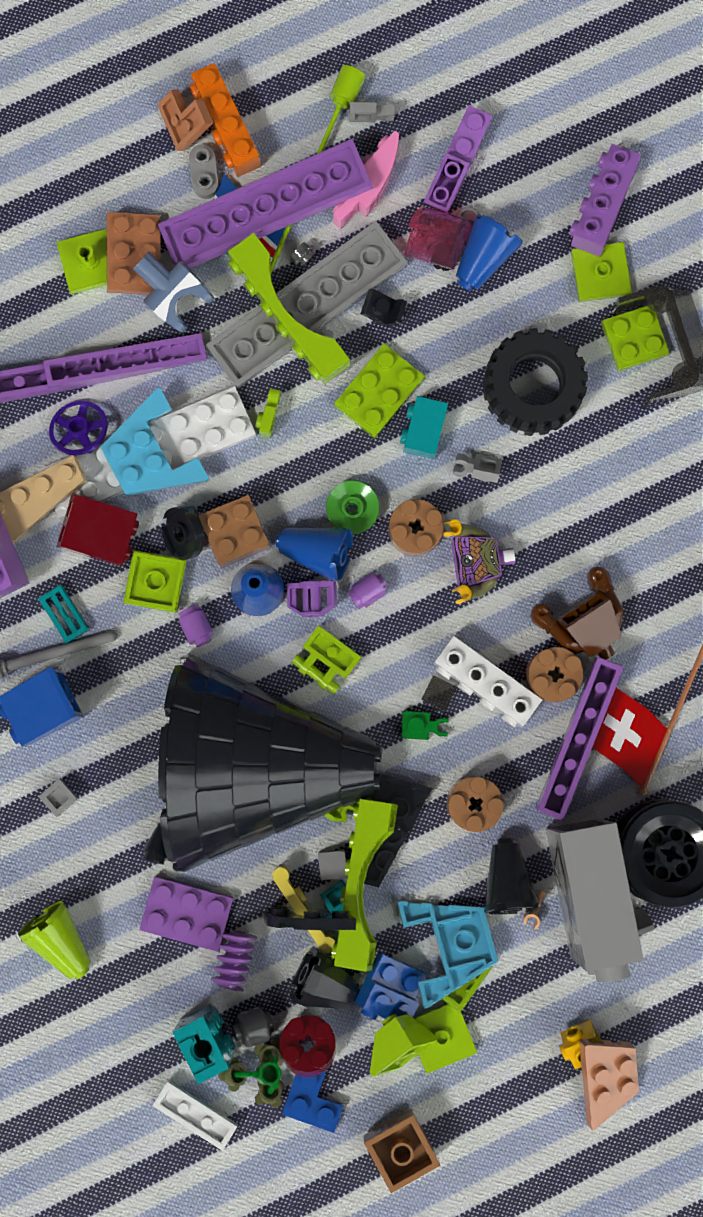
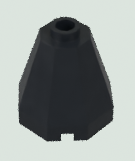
M313 946L310 949L313 954H305L293 978L292 984L296 985L297 988L296 992L290 991L292 1001L307 1007L348 1009L351 1005H355L354 1001L360 991L358 989L359 983L342 967L334 966L335 961L327 953Z

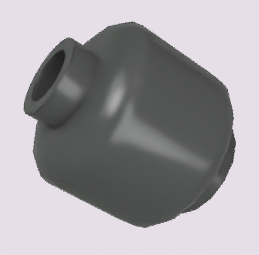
M255 1007L238 1013L236 1024L232 1025L235 1040H241L245 1047L268 1042L271 1039V1033L275 1032L270 1012H265L261 1007Z

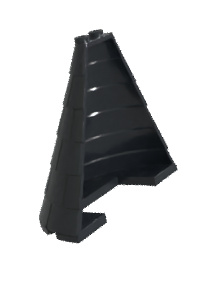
M183 655L180 657V664H183V666L175 665L166 693L164 710L165 716L169 717V723L161 727L158 762V797L162 799L163 803H166V808L162 809L160 816L161 833L168 861L176 862L173 863L172 867L176 872L189 871L210 860L214 861L274 834L283 833L309 820L313 821L341 807L344 808L357 803L360 799L376 795V790L381 789V773H377V762L382 760V746H377L376 740L349 727H343L316 712H311L222 668H216L194 655Z

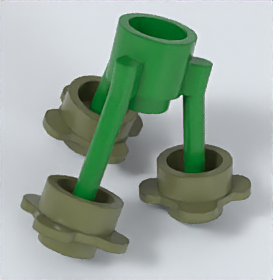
M272 1039L269 1043L258 1044L254 1047V1052L258 1055L259 1059L256 1071H248L243 1064L239 1063L237 1058L233 1057L229 1069L218 1074L219 1079L228 1085V1089L231 1092H236L239 1090V1086L246 1082L247 1078H256L259 1090L255 1096V1102L258 1105L269 1104L273 1108H278L282 1103L280 1096L284 1089V1083L280 1080L281 1069L279 1066L284 1063L279 1049L280 1041Z

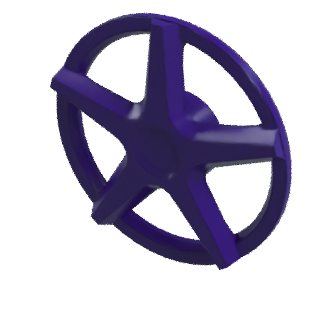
M75 401L60 408L53 416L49 426V436L56 449L68 455L90 454L104 440L109 423L104 411L98 405L88 401ZM80 405L77 416H73L70 419L59 416L66 409ZM88 406L97 410L102 420L88 422L86 420ZM55 423L66 428L68 431L59 442L54 437ZM102 427L99 437L91 444L88 432ZM75 438L84 447L78 450L64 448Z

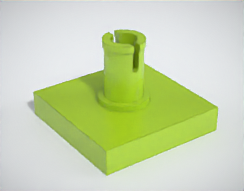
M106 229L56 242L71 295L107 285Z

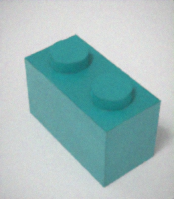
M417 396L415 403L410 402L406 418L411 419L409 429L403 428L400 443L405 444L403 452L434 460L448 403Z

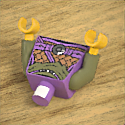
M456 519L444 521V524H449L451 527V532H444V536H458L451 539L458 586L452 592L457 591L461 595V599L455 601L456 604L484 596L496 586L497 579L502 576L501 566L515 564L514 549L498 550L497 539L491 538L488 532L472 525L462 524Z

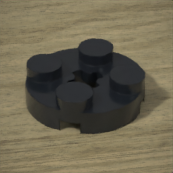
M184 505L168 509L163 519L167 518L166 526L162 527V536L167 549L172 555L178 554L181 557L179 558L180 560H188L199 556L203 547L208 545V536L204 532L198 510L194 506L187 507Z

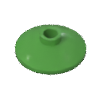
M359 481L340 483L330 492L327 498V517L335 528H346L352 530L353 534L362 533L368 530L377 520L379 514L378 497L373 489L365 483ZM351 504L356 505L358 508L357 512L349 513L347 510L348 506Z

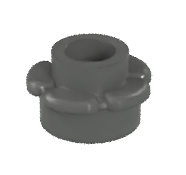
M303 242L293 252L291 258L295 261V266H298L300 263L305 266L314 257L315 254L311 252L313 245L309 246L306 242Z

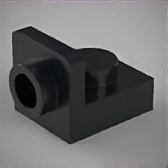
M369 289L360 314L384 327L398 326L405 317L407 301L404 299L395 300L376 289Z

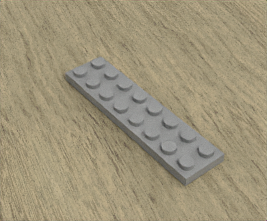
M375 221L277 292L276 296L284 309L305 328L317 332L366 296L369 289L377 288L407 266L408 262L377 221ZM260 306L206 344L207 349L238 389L291 351V346L294 345L288 337L284 339L275 327L278 324L273 316L268 318Z

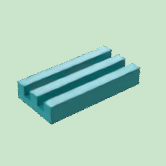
M62 584L38 598L66 644L72 642L75 638L77 639L83 633L90 631ZM58 592H60L61 596L63 597L66 604L68 605L71 612L78 621L79 625L81 626L80 629L77 630L71 618L69 617L61 602L57 598L56 594ZM50 597L72 631V634L69 636L47 602V599Z

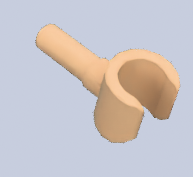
M539 890L537 895L539 908L546 893L542 890ZM540 909L525 913L523 915L524 925H526L529 917H535L536 921L533 928L537 929L540 925L538 915Z

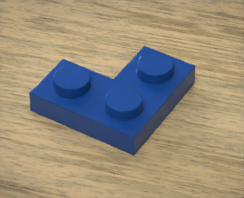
M326 1070L320 1075L311 1078L300 1077L295 1074L282 1115L334 1133L343 1104L318 1095Z

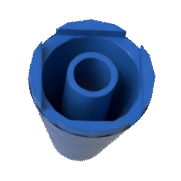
M478 213L456 273V277L459 279L457 284L470 292L472 288L478 290L523 243L522 239L516 234L511 237L506 227Z
M285 528L283 532H279L277 535L276 547L279 548L280 554L332 581L338 582V580L343 578L350 561L347 553L348 548L353 547L352 530L346 528Z
M252 563L241 568L234 576L231 583V596L235 605L242 612L252 616H264L272 613L279 607L284 596V583L280 574L273 567L263 563ZM260 582L257 588L251 587L253 583Z

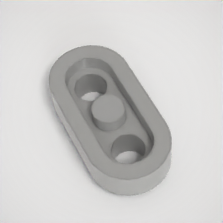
M197 145L189 154L192 187L198 197L209 199L215 196L219 187L215 153L207 145ZM200 154H205L207 156L206 159L202 161L198 160L197 158ZM207 179L210 183L207 186H202L200 184L201 181Z

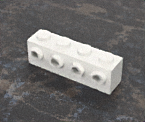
M455 636L451 638L433 663L437 666L435 671L447 680L450 677L454 678L459 682L457 687L469 696L472 693L476 694L481 698L479 702L491 712L494 709L503 714L501 719L514 728L516 725L524 726L542 701L537 695Z

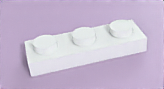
M170 1080L167 1081L152 1105L222 1151L238 1127L237 1123Z

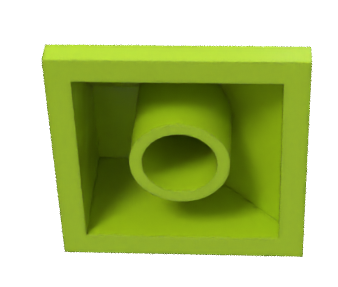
M393 1014L382 1022L383 1027L375 1032L370 1066L371 1076L376 1077L399 1070L438 1040L437 1037L409 1014L402 1016Z

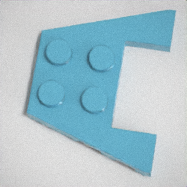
M160 387L100 447L126 496L209 481L198 457L172 470L148 426L149 422L172 411Z
M408 901L397 903L403 928L426 922L432 923L445 976L418 982L424 1009L429 1008L498 963L484 908L457 905L441 906L432 905V903L417 904L408 903Z

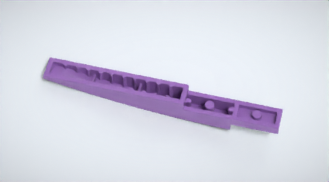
M202 333L43 361V364L0 371V403L72 390L207 360Z

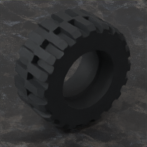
M537 328L529 329L528 333H523L521 330L514 333L512 338H505L500 343V346L493 351L483 377L484 400L489 403L488 409L490 413H495L498 416L497 421L502 426L505 423L511 427L510 431L515 433L518 430L524 431V435L532 436L534 433H539L540 435L548 434L550 430L556 431L566 422H569L582 404L587 391L586 382L588 381V372L584 371L586 363L583 357L577 356L578 349L574 344L569 346L565 343L567 338L560 334L559 338L552 336L553 331L545 329L544 333H538ZM535 360L543 362L553 369L560 385L557 396L551 402L545 405H531L523 402L515 395L510 386V376L513 369L519 363Z

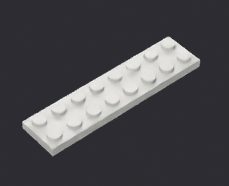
M235 386L148 423L172 470L197 457L199 460L256 436ZM105 441L90 454L71 455L78 457L88 480L72 495L77 494L103 502L124 493L100 448ZM66 457V458H64V459H62V460H59V461H57V462H55V463H52V464H50V465H48V466H45V467H43V468H41V469H38V471L41 472V471H43V470H45V469H47V468H49V467H51V466H53V465H55V464H57V463H59V462H61V461H63V460H65V459H67V458H69V457ZM71 496L63 503H59L54 507L60 520L65 518Z

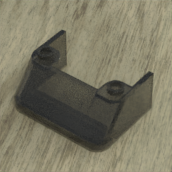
M656 286L619 297L611 309L612 314L647 304L648 308L654 313L661 314L667 312L683 360L671 372V380L674 387L649 394L642 402L643 408L703 391V328L692 295L685 288Z

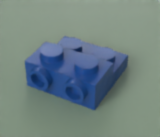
M378 952L374 960L373 970L368 972L354 1002L362 1008L361 1013L373 1020H376L377 1016L386 1019L393 1014L397 1016L409 1014L413 1017L419 1005V1002L415 1000L419 992L418 982L424 981L427 974L404 962Z

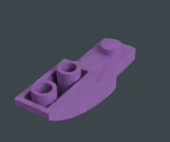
M468 105L424 203L445 213L449 212L478 153L493 115Z

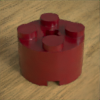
M312 1015L291 1019L280 1037V1051L285 1065L294 1074L305 1078L316 1077L332 1065L336 1054V1041L331 1026L323 1019ZM307 1041H311L312 1046H314L309 1049V1052H305L304 1046H302Z

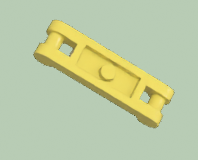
M285 866L277 867L273 872V880L297 915H304V911H310L304 903L308 898L299 886L295 889L290 882L289 869ZM308 930L322 952H332L333 945L336 942L333 935L325 934L323 930Z

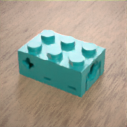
M210 1004L181 1018L172 1032L197 1084L229 1069L234 1055L233 1049L236 1048L230 1034L225 1035L221 1028L223 1020L217 1008L212 1010Z

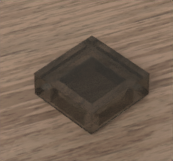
M433 675L421 700L446 711L457 687Z

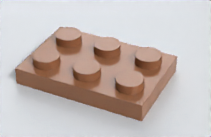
M107 212V293L149 295L153 290L133 268L148 252L161 263L160 228L158 226L160 215Z

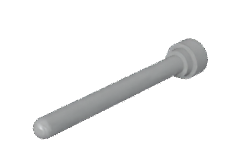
M109 631L9 661L0 660V680L4 679V676L9 675L10 671L113 642L116 639V634L113 631Z

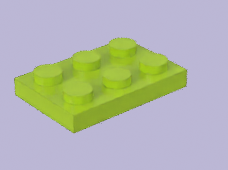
M383 344L335 401L334 407L375 439L425 379V376L386 344Z

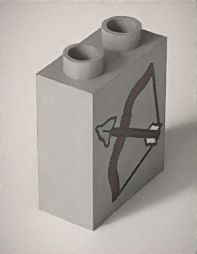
M593 819L545 828L570 958L587 971L588 975H595L597 982H612L630 977L628 964L644 960L617 823Z

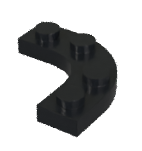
M273 906L271 911H264V923L270 927L293 928L295 930H356V918L349 916V911H332V916H321L320 911H304V915H297L285 906Z

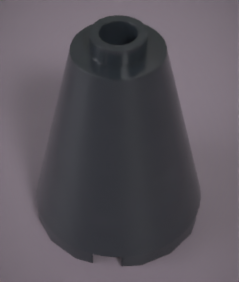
M512 838L498 839L497 844L492 846L483 907L484 913L506 915L517 914V912L522 911V908H525L526 913L539 909V903L519 843H514Z

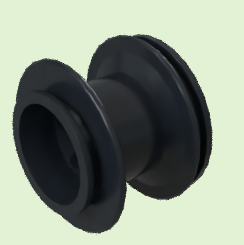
M654 799L641 802L624 813L617 822V828L630 893L646 902L665 908H681L703 899V811L685 802ZM673 829H676L679 834V838L673 840L670 836V832ZM655 831L660 835L657 843H653L650 840L651 834ZM685 845H687L688 849L687 856L683 852ZM660 849L670 850L678 856L677 858H667L663 852H660ZM650 850L653 858L650 862H645L643 855L646 851ZM683 863V868L677 873L676 867L678 864ZM663 866L666 874L657 877L656 870Z

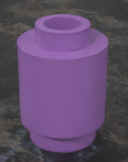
M371 572L351 586L352 589L347 591L358 609L364 606L367 608L387 594L385 588L388 587V584L380 573L375 576Z
M198 605L188 607L178 614L180 617L179 623L189 645L195 644L196 647H201L211 641L210 637L214 632L204 611L200 610Z

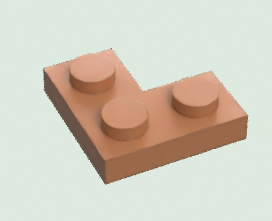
M170 90L157 104L177 151H185L213 124L204 100L195 99L186 107L179 90Z

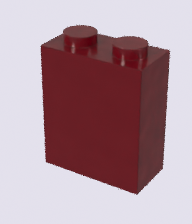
M74 494L70 497L56 548L121 566L124 561L127 562L131 554L132 547L128 545L131 536H135L138 530L139 521L136 520L138 513Z

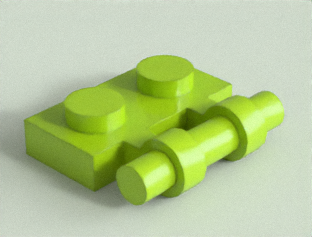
M318 625L302 646L311 654L306 660L297 654L291 663L299 668L298 671L304 676L307 674L317 681L320 688L323 690L327 689L335 694L340 685L332 680L334 676L339 674L346 680L362 657ZM317 659L330 668L326 674L313 666Z

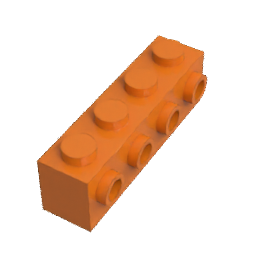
M215 62L192 72V84L189 85L195 99H203L213 120L212 126L214 130L211 133L217 146L222 145L225 151L222 155L228 169L233 168L238 178L261 167L257 149Z

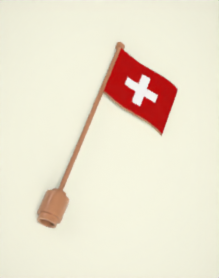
M703 644L667 728L646 707L616 687L592 746L594 750L621 767L640 786L637 793L648 796V786L702 661Z

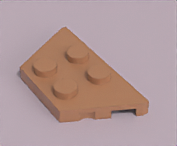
M588 1039L579 1040L586 1121L592 1131L597 1129L639 1092L636 1048L631 1042L619 1041L613 1043L610 1040H601L600 1044L590 1043Z

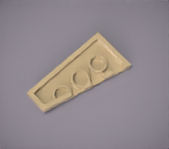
M71 456L0 492V513L13 543L21 536L27 534L31 527L40 519H44L51 513L54 507L59 503H63L88 481L77 456Z

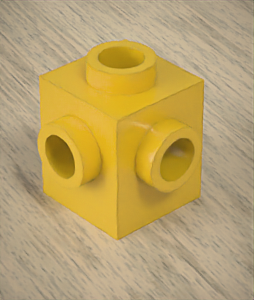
M588 1020L560 1032L563 1044L559 1045L565 1061L570 1060L576 1070L582 1067L579 1040L588 1039L590 1043L600 1044L601 1038L592 1021Z

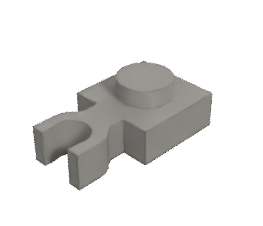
M367 99L350 102L349 122L375 123V120L394 121L395 105L377 106V102H371Z

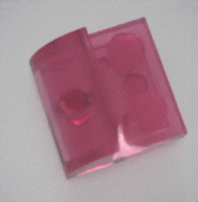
M420 207L410 220L408 227L411 228V232L403 255L454 270L462 246L466 247L474 221L434 209Z

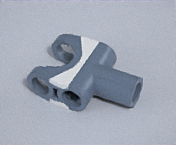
M148 252L133 268L153 288L144 299L147 306L162 320L182 333L186 331L188 326L181 319L182 316L178 312V300L188 294L202 298L208 304L215 300L202 280L181 261L169 271Z

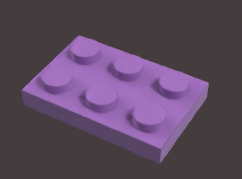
M154 876L139 930L219 952V945L223 939L222 934H224L234 897Z

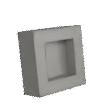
M61 778L57 779L39 796L56 817H59L78 799Z

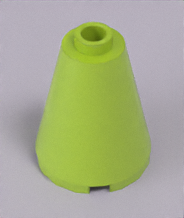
M58 901L42 910L44 913L38 918L34 916L18 932V937L24 944L68 979L75 977L77 980L90 970L88 966L91 961L66 905L62 901Z

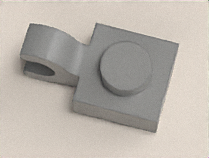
M457 454L455 463L464 466L454 465L453 474L465 476L468 473H472L471 478L484 482L498 483L502 459L476 454L475 458L468 457L465 454Z

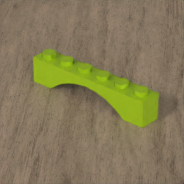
M254 233L228 251L230 261L227 263L236 276L242 275L246 281L243 283L246 290L252 297L257 295L262 302L259 306L268 318L273 316L278 323L275 325L276 329L284 339L288 337L294 344L291 346L293 352L300 360L304 358L310 365L307 369L316 381L320 379L325 385L350 367V359L334 338L322 336L305 328L284 309L276 296L271 282L270 253Z
M360 799L359 804H356L354 808L353 819L356 821L355 832L352 831L349 839V847L352 848L351 859H348L345 865V875L348 876L346 887L342 888L340 901L344 903L343 911H349V916L356 918V930H337L339 931L338 942H335L332 948V959H335L334 966L364 972L373 970L377 942L370 931L365 916L363 903L364 882L374 854L394 832L398 805Z

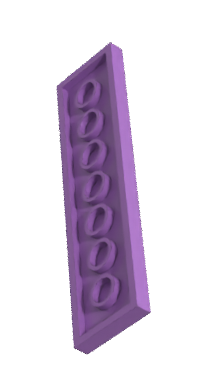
M350 139L163 221L158 226L174 267L181 261L189 268H193L227 253L252 233L259 239L373 189V186L354 141Z

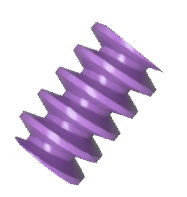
M231 930V933L222 934V937L228 940V944H220L219 948L226 953L224 955H217L216 958L223 962V965L214 966V970L219 972L220 976L211 977V980L220 987L243 992V988L238 985L245 984L247 979L241 974L249 972L248 966L243 963L251 962L252 957L245 952L254 950L255 947L248 941L256 940L257 936Z

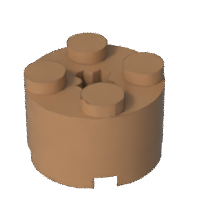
M414 499L403 502L394 510L390 518L388 532L392 544L397 551L410 557H418L431 552L438 545L443 534L441 513L435 506L424 500ZM415 523L420 524L419 528L423 531L413 534L412 528L409 525L413 526Z
M551 647L537 653L529 661L525 672V680L530 691L541 698L542 701L549 703L561 702L573 697L580 689L583 682V668L580 659L571 651L560 647ZM557 669L556 672L560 675V678L553 682L548 672Z
M473 776L465 777L457 781L449 790L447 812L451 820L464 830L470 832L488 830L498 822L502 815L504 804L501 792L488 779ZM470 798L481 800L478 804L479 810H469L468 807L471 805Z

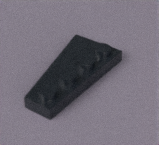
M381 775V789L376 790L373 801L398 805L394 832L374 854L368 867L364 884L380 887L433 788Z

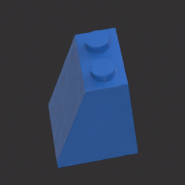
M55 667L42 671L0 696V714L4 720L8 718L12 727L9 729V733L15 744L20 743L22 747H27L84 718L61 669Z

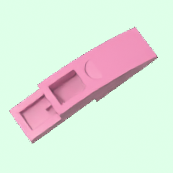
M394 131L390 137L388 135L384 136L377 145L378 150L372 156L368 154L362 161L373 189L341 202L334 207L333 223L340 229L347 224L357 211L367 217L383 195L396 162L399 133L397 131Z

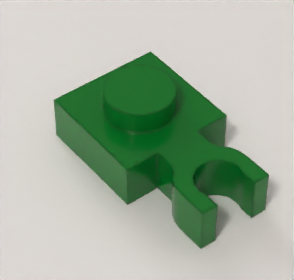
M403 711L401 738L428 740L429 732H433L437 736L448 737V733L439 732L437 727L441 722L449 723V719L441 718L436 721H430V713Z

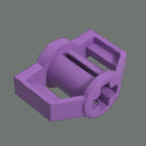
M335 581L287 583V607L302 617H321L337 606V584ZM327 588V607L322 610L321 589ZM297 589L303 590V612L297 609Z

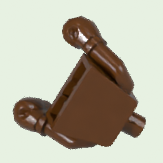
M595 566L587 573V583L591 591L596 592L595 594L559 616L556 620L552 616L553 613L549 606L544 603L536 604L531 610L530 617L536 626L545 630L547 634H551L562 647L575 653L584 652L589 657L598 654L600 658L607 660L614 655L611 644L621 637L619 627L622 625L623 607L614 592L615 588L612 585L609 572L604 567Z

